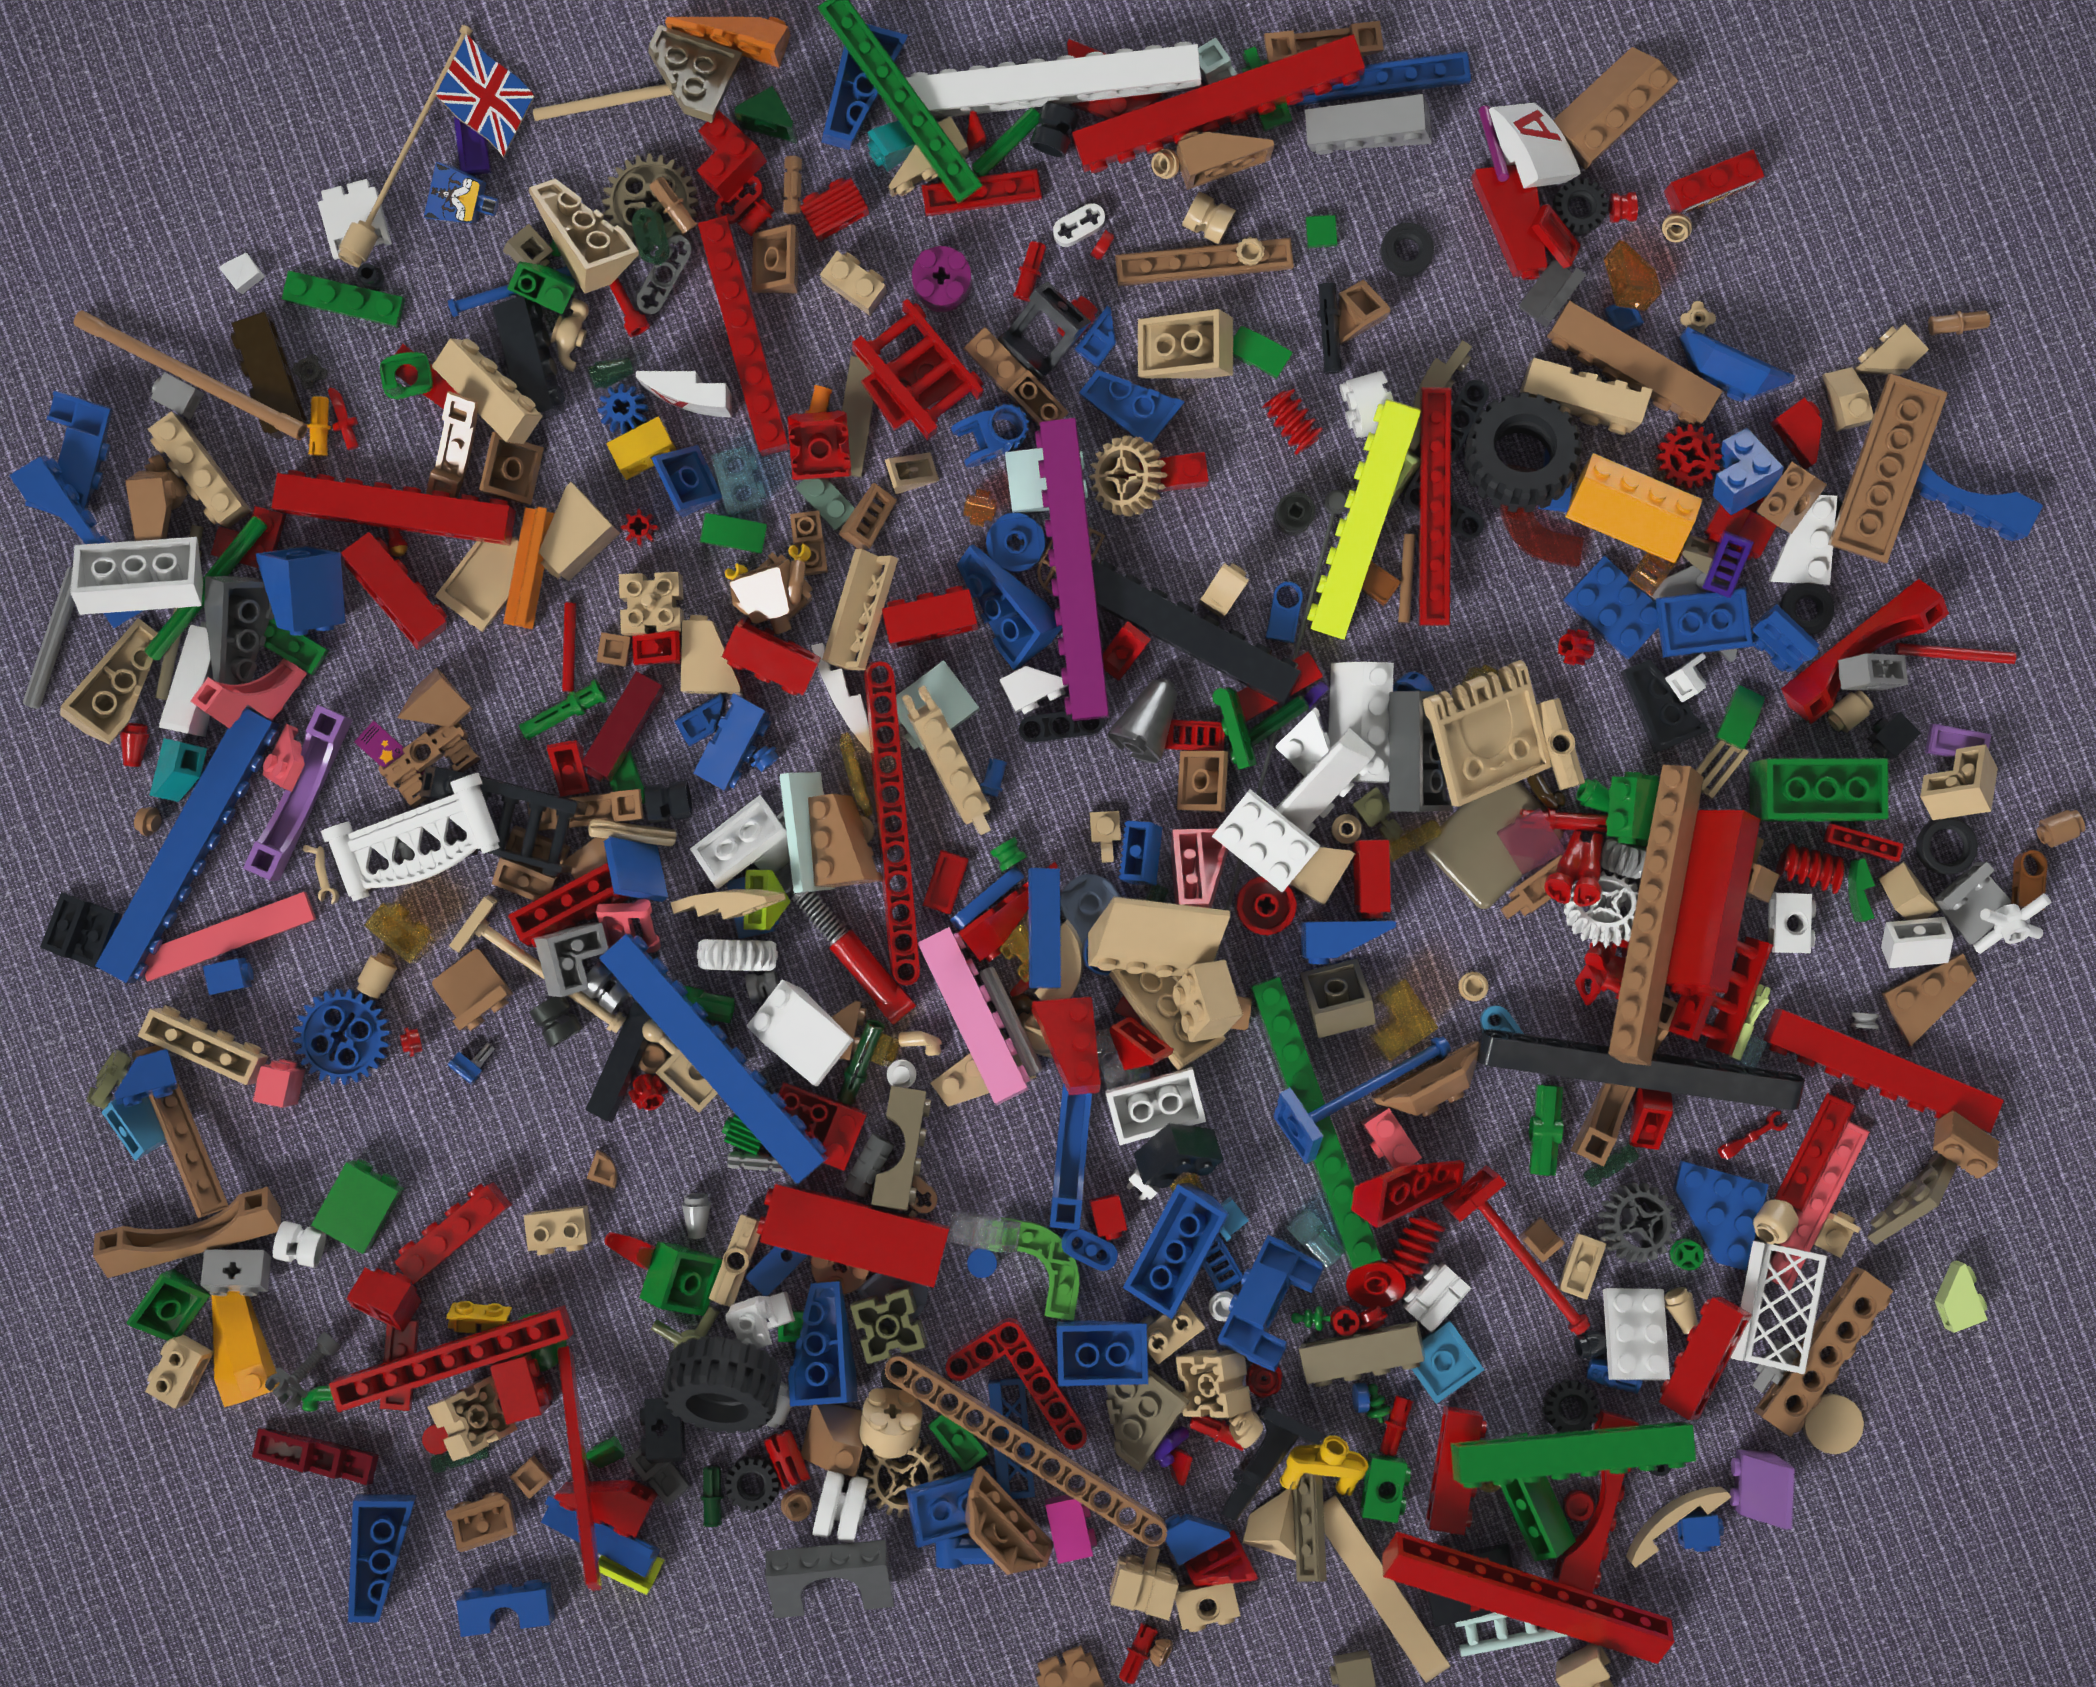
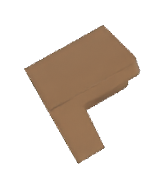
M1540 1217L1518 1236L1532 1254L1543 1263L1565 1244Z

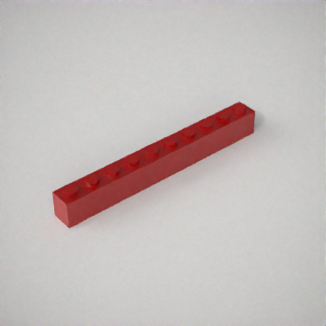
M1352 34L1073 131V141L1083 171L1091 170V173H1098L1107 169V164L1119 161L1120 164L1134 160L1136 154L1147 151V154L1156 153L1164 148L1163 145L1175 141V144H1178L1179 141H1182L1181 137L1195 131L1198 133H1213L1219 130L1222 124L1231 122V125H1236L1246 121L1248 115L1259 112V115L1268 114L1276 110L1277 105L1286 102L1287 105L1297 104L1303 101L1306 95L1315 93L1316 96L1330 92L1332 86L1341 83L1344 86L1352 85L1360 81V77L1364 75L1365 65L1355 36Z
M1398 1531L1382 1554L1384 1578L1658 1664L1675 1642L1671 1618Z

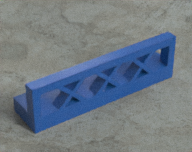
M1021 1378L989 1380L990 1408L1006 1418L1011 1412L1015 1413L1022 1419V1428L1029 1432L1025 1384ZM1019 1385L1020 1396L1013 1405L1002 1398L1001 1386ZM1019 1403L1021 1404V1413L1016 1409ZM1003 1404H1004L1007 1408H1009V1410L1005 1413V1415H1004V1411H1003ZM997 1426L992 1431L993 1436L999 1440L1005 1439L1006 1434L1009 1435L1008 1429L1003 1426ZM1021 1443L1020 1446L1025 1449V1456L1031 1455L1030 1443ZM994 1448L997 1483L1012 1499L1035 1497L1033 1472L1028 1469L1027 1472L1021 1468V1464L1018 1463L1017 1465L1008 1456ZM1008 1463H1009L1012 1467H1014V1470H1013L1010 1474H1009V1465H1008ZM1017 1471L1027 1478L1028 1490L1011 1492L1010 1480Z
M555 1495L548 1496L545 1504L549 1507L541 1523L580 1543L576 1510H567L559 1505L560 1501L554 1498ZM605 1522L603 1524L594 1523L597 1552L631 1571L647 1577L661 1549L637 1536H621L613 1530V1526Z

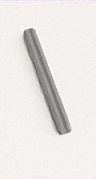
M68 567L23 699V704L31 708L39 709L41 707L75 605L70 593L73 567Z

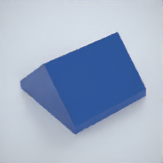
M698 445L651 458L676 511L682 518L723 498Z

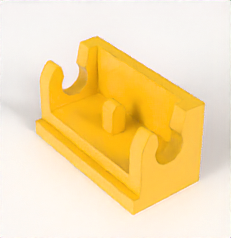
M659 416L606 443L626 480L655 466L651 459L654 456L677 450Z

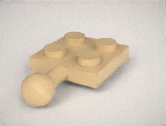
M653 1019L646 1021L642 1028L644 1038L650 1042H658L671 1054L655 1073L700 1113L718 1093Z

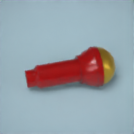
M387 528L389 534L387 545L389 553L395 557L404 555L407 552L408 544L401 536L400 530Z

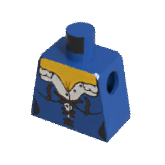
M436 162L423 218L477 223L480 213L491 216L496 215L499 199L484 195L486 182L449 164Z

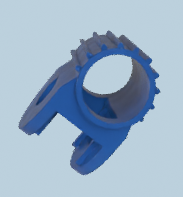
M1003 403L1002 406H995L993 411H983L954 424L951 427L953 435L960 437L973 432L979 446V450L971 452V456L964 460L965 466L967 468L979 466L995 460L1000 455H1005V452L1016 451L1017 447L1020 448L1029 431V428H1027L1029 420L1025 418L1026 413H1022L1020 407L1016 408L1012 403L1010 405ZM996 420L1010 421L1016 427L1018 437L1012 440L999 437L993 429L992 422Z

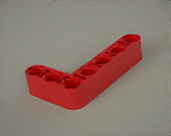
M1014 1318L1001 1320L948 1356L946 1361L947 1375L955 1381H962L1005 1354L1061 1443L1070 1450H1077L1085 1445L1087 1440L1085 1424L1061 1386H1058L1056 1378L1018 1320ZM1012 1326L1017 1330L1018 1335L1013 1340H1006L1001 1335L1002 1329ZM987 1342L992 1346L993 1351L988 1356H981L976 1351L977 1345ZM1021 1352H1030L1034 1357L1033 1362L1029 1365L1020 1364L1017 1356ZM961 1358L967 1362L968 1367L963 1372H956L952 1369L951 1362L954 1359ZM1038 1377H1045L1049 1380L1050 1385L1046 1390H1037L1033 1385L1034 1380ZM1060 1402L1065 1405L1066 1410L1062 1415L1055 1416L1049 1411L1050 1405ZM1071 1427H1076L1082 1432V1435L1078 1440L1071 1441L1065 1436L1066 1431Z

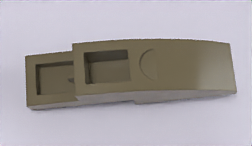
M1462 340L1446 364L1438 358L1434 359L1416 391L1411 407L1420 409V389L1422 387H1452L1455 381L1450 379L1456 369L1462 372L1472 358L1467 355L1472 348L1471 345ZM1420 416L1408 449L1412 453L1416 448L1420 450Z

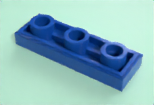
M775 1246L745 1278L763 1296H768L808 1255L791 1251L793 1257L787 1260L783 1257V1251L787 1249Z

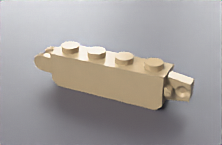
M924 685L918 688L920 697L926 704L925 706L916 710L915 703L908 694L902 697L909 712L907 716L956 812L966 825L973 822L981 836L991 830L984 815L990 813L989 810L991 808L940 708L932 700Z

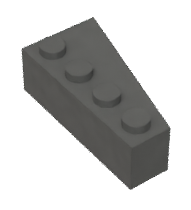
M1436 691L1389 692L1388 770L1390 773V790L1388 800L1390 812L1453 811L1451 800L1446 799L1445 787H1447L1442 771V764L1431 721L1425 715L1423 700L1436 694Z

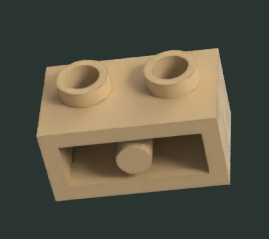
M836 251L820 274L822 282L871 316L887 294L886 285L883 283L885 279L872 269L869 272L859 266L861 262L850 253L846 252L843 255Z
M588 1205L530 1212L524 1215L528 1251L537 1250V1255L555 1253V1248L566 1247V1251L583 1250L584 1244L592 1241Z
M185 1335L169 1339L161 1350L162 1358L159 1364L152 1369L147 1381L149 1384L145 1392L174 1409L187 1405L214 1351Z

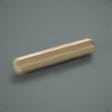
M595 819L591 820L588 827V833L591 837L606 839L615 837L663 846H673L676 842V831L674 829Z

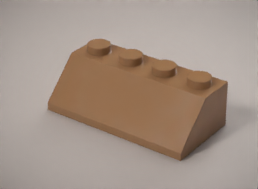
M1631 47L1553 121L1567 140L1575 159L1586 170L1671 92L1678 80L1659 59Z

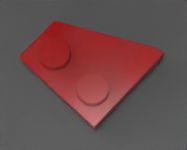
M1234 1530L1230 1532V1538L1184 1563L1196 1587L1255 1581L1258 1579Z

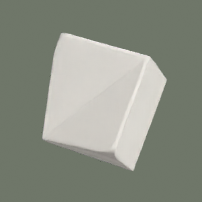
M247 253L219 267L233 287L241 294L265 277Z

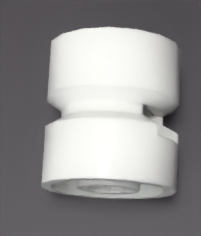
M283 1221L275 1237L273 1258L285 1262H292L294 1259H297L299 1265L316 1268L324 1252L326 1233L314 1227H307L303 1230L300 1224Z

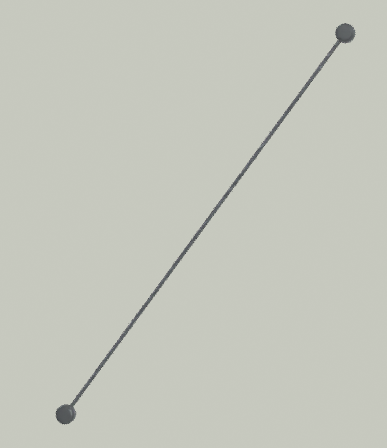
M1340 490L1329 492L1324 499V507L1331 516L1292 660L1296 659L1299 653L1335 515L1343 513L1347 508L1344 507L1347 495ZM1277 731L1272 733L1269 748L1267 751L1265 763L1263 766L1261 778L1256 793L1259 797L1261 795ZM1240 858L1225 910L1229 911L1243 862ZM1218 948V951H1217V954H1216V957H1215L1214 961H1216V959H1217L1218 952H1219V948ZM1192 1063L1180 1069L1183 1070L1192 1067L1194 1076H1196V1069ZM1173 1065L1172 1072L1178 1071Z

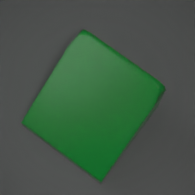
M613 1436L590 1448L586 1457L596 1467L604 1468L624 1457L625 1451L617 1436Z

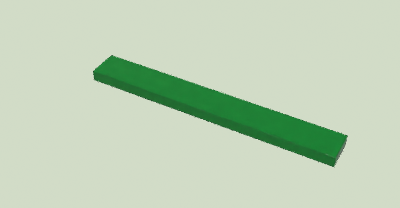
M826 0L817 8L956 202L960 204L982 188L983 185L850 0Z

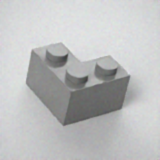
M588 922L534 938L548 995L564 997L589 989L582 960L603 954L608 950L602 923Z

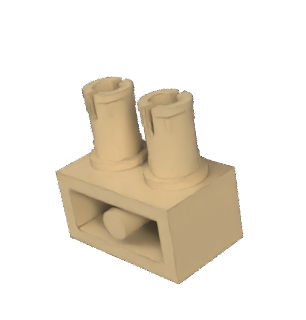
M1185 1299L1174 1319H1170L1160 1312L1154 1318L1149 1315L1139 1322L1147 1323V1351L1157 1364H1160L1205 1329L1203 1322Z

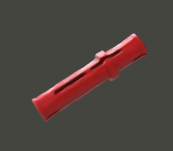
M1547 808L1546 811L1520 810V815H1522V821H1519L1520 828H1545L1546 832L1562 829L1607 833L1606 819L1608 814L1558 812L1551 808Z

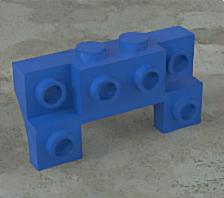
M53 391L54 397L46 420L69 426L66 428L58 465L62 470L60 476L66 485L71 484L80 497L77 501L82 509L86 510L89 506L91 494L94 493L95 489H100L103 480V473L99 472L102 461H107L110 452V444H106L108 439L106 435L113 408L86 401V399L63 392ZM25 502V506L56 515L42 506Z
M1267 1235L1252 1268H1248L1243 1275L1241 1282L1243 1287L1239 1295L1235 1294L1230 1302L1229 1311L1231 1312L1219 1334V1345L1247 1356L1248 1361L1275 1372L1288 1345L1286 1341L1269 1334L1268 1331L1290 1285L1313 1293L1325 1268L1324 1263L1308 1257L1280 1239Z

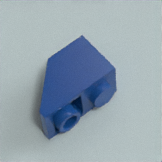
M164 1049L139 1056L135 1059L114 1094L117 1105L124 1104V1107L134 1106L142 1103V1098L152 1095L155 1098L166 1097L173 1093V1089L178 1088L168 1050Z

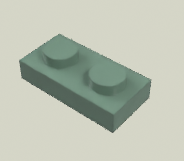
M827 478L804 479L795 487L816 511H820V515L836 532L845 524L855 509Z

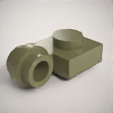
M1374 787L1352 804L1369 828L1378 822L1381 823L1382 827L1379 831L1386 840H1389V843L1393 840L1397 842L1401 839L1400 835L1404 831L1394 819L1388 821L1385 818L1391 813L1390 804L1377 787Z

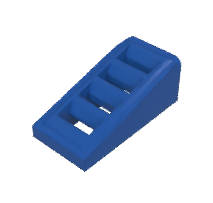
M1218 1235L1216 1238L1217 1245L1211 1248L1207 1257L1219 1250L1223 1252V1255L1209 1263L1205 1259L1203 1267L1217 1291L1221 1292L1242 1281L1243 1275L1220 1235ZM1227 1259L1229 1264L1214 1273L1211 1268ZM1230 1270L1234 1271L1235 1275L1221 1283L1218 1281V1277Z

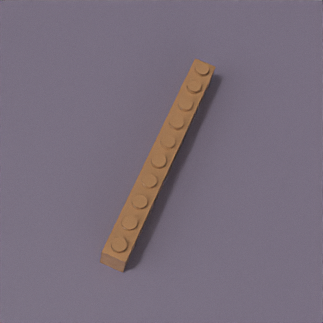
M1662 766L1608 1053L1623 1063L1651 1066L1704 779L1691 766Z

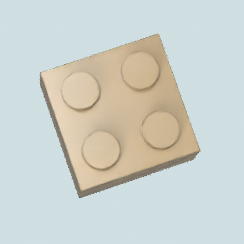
M1226 960L1192 965L1173 987V999L1175 1004L1179 1006L1182 1016V1029L1187 1033L1189 1042L1223 1037L1243 1015Z

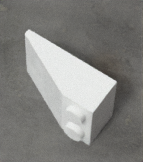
M783 979L747 1024V1027L763 1044L814 1086H818L853 1041L802 988Z

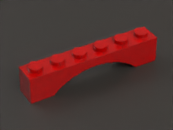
M1920 579L1906 587L1898 596L1882 606L1878 612L1860 624L1853 632L1836 643L1833 648L1818 660L1812 662L1808 668L1781 688L1788 707L1808 723L1812 724L1835 704L1837 693L1841 687L1838 660L1867 653L1871 654L1894 640L1927 632L1949 614L1943 595Z
M1600 1409V1414L1596 1415L1598 1421L1594 1423L1593 1430L1638 1426L1639 1423L1632 1417ZM1610 1470L1600 1471L1601 1485L1593 1515L1584 1530L1576 1537V1542L1558 1557L1552 1581L1589 1593H1593L1594 1589H1598L1601 1581V1572L1599 1571L1601 1560H1606L1609 1551V1543H1607L1609 1531L1613 1532L1617 1522V1514H1614L1617 1502L1621 1503L1625 1492V1486L1622 1485L1625 1473L1611 1474Z

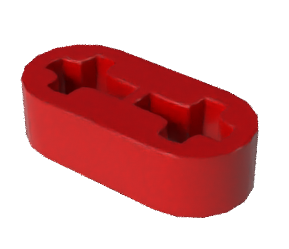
M753 175L745 183L750 186L755 183L756 194L748 193L741 199L740 197L745 193V189L742 186L726 203L723 199L719 198L715 204L717 217L726 215L730 224L738 222L755 206L754 202H759L763 197L764 190L759 178ZM738 201V203L733 207L735 211L734 215L731 216L728 213L722 215L724 213V210L722 208L724 204L731 206L733 203Z

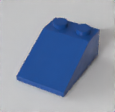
M1396 921L1301 922V958H1308V964H1329V958H1337L1395 928Z
M1093 1320L1057 1321L1058 1386L1148 1384L1147 1323Z

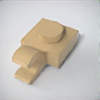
M1119 811L1091 812V843L1100 842L1102 863L1113 862L1112 842L1121 841Z

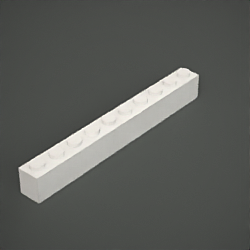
M1179 42L1174 47L1162 48L1160 45H1151L1141 51L1124 48L1115 51V54L1103 55L1102 52H1091L1086 54V57L1080 58L1064 55L1054 61L1031 59L1027 61V64L1015 65L1013 62L1000 63L998 67L993 68L977 65L970 67L967 71L958 72L955 69H944L940 71V74L928 75L925 72H917L911 74L910 77H906V80L935 119L970 115V111L973 110L977 114L1042 107L1045 103L1060 105L1191 90L1202 87L1198 44L1192 45L1191 42Z

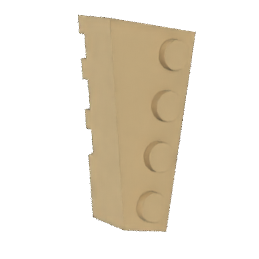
M1533 358L1529 363L1520 392L1529 393V397L1536 398L1537 394L1546 396V402L1551 404L1552 401H1555L1561 405L1560 411L1562 413L1568 411L1569 414L1581 417L1580 421L1588 425L1597 426L1600 423L1609 426L1608 430L1619 435H1625L1626 432L1631 433L1642 424L1653 389L1642 387L1641 392L1630 390L1627 382L1616 380L1615 382L1608 381L1604 383L1601 382L1602 379L1597 374L1579 372L1578 375H1574V370L1571 367Z

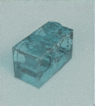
M741 446L712 454L711 458L727 514L732 516L763 507L762 499L766 498V493L762 480L756 481L754 470L758 469V464L754 452L749 453L746 446ZM735 459H740L744 462L743 469L738 473L729 471V464ZM743 487L750 488L752 491L751 497L747 501H739L736 498L738 490Z

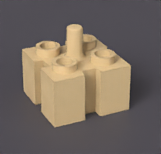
M679 572L654 573L655 580H647L643 573L619 574L620 599L627 602V610H620L622 635L632 637L650 634L649 629L657 628V633L677 630L679 635H682L684 611L680 607H676V600L683 599V576Z
M1197 1350L1176 1357L1179 1381H1184L1186 1390L1180 1393L1190 1401L1183 1410V1416L1203 1417L1210 1414V1417L1230 1418L1252 1410L1249 1386H1243L1242 1383L1244 1375H1247L1244 1355L1232 1350L1218 1353L1217 1350Z
M492 1375L475 1381L456 1391L455 1394L428 1406L437 1429L444 1427L448 1434V1437L443 1439V1442L452 1461L471 1456L489 1446V1443L497 1441L517 1430L515 1423L506 1425L503 1411L497 1402L499 1397Z
M1148 1547L1144 1564V1559L1135 1555L1127 1554L1126 1558L1118 1556L1109 1589L1111 1605L1133 1611L1134 1609L1143 1611L1147 1615L1165 1620L1170 1619L1178 1589V1580L1176 1579V1572L1172 1571L1170 1565L1157 1562L1160 1552L1158 1547Z

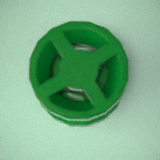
M1015 837L990 851L991 855L1000 862L999 868L1002 872L1027 858L1025 852L1020 851L1017 847L1018 841Z
M1678 1239L1670 1247V1259L1676 1266L1684 1270H1695L1703 1263L1704 1252L1701 1246L1690 1239Z

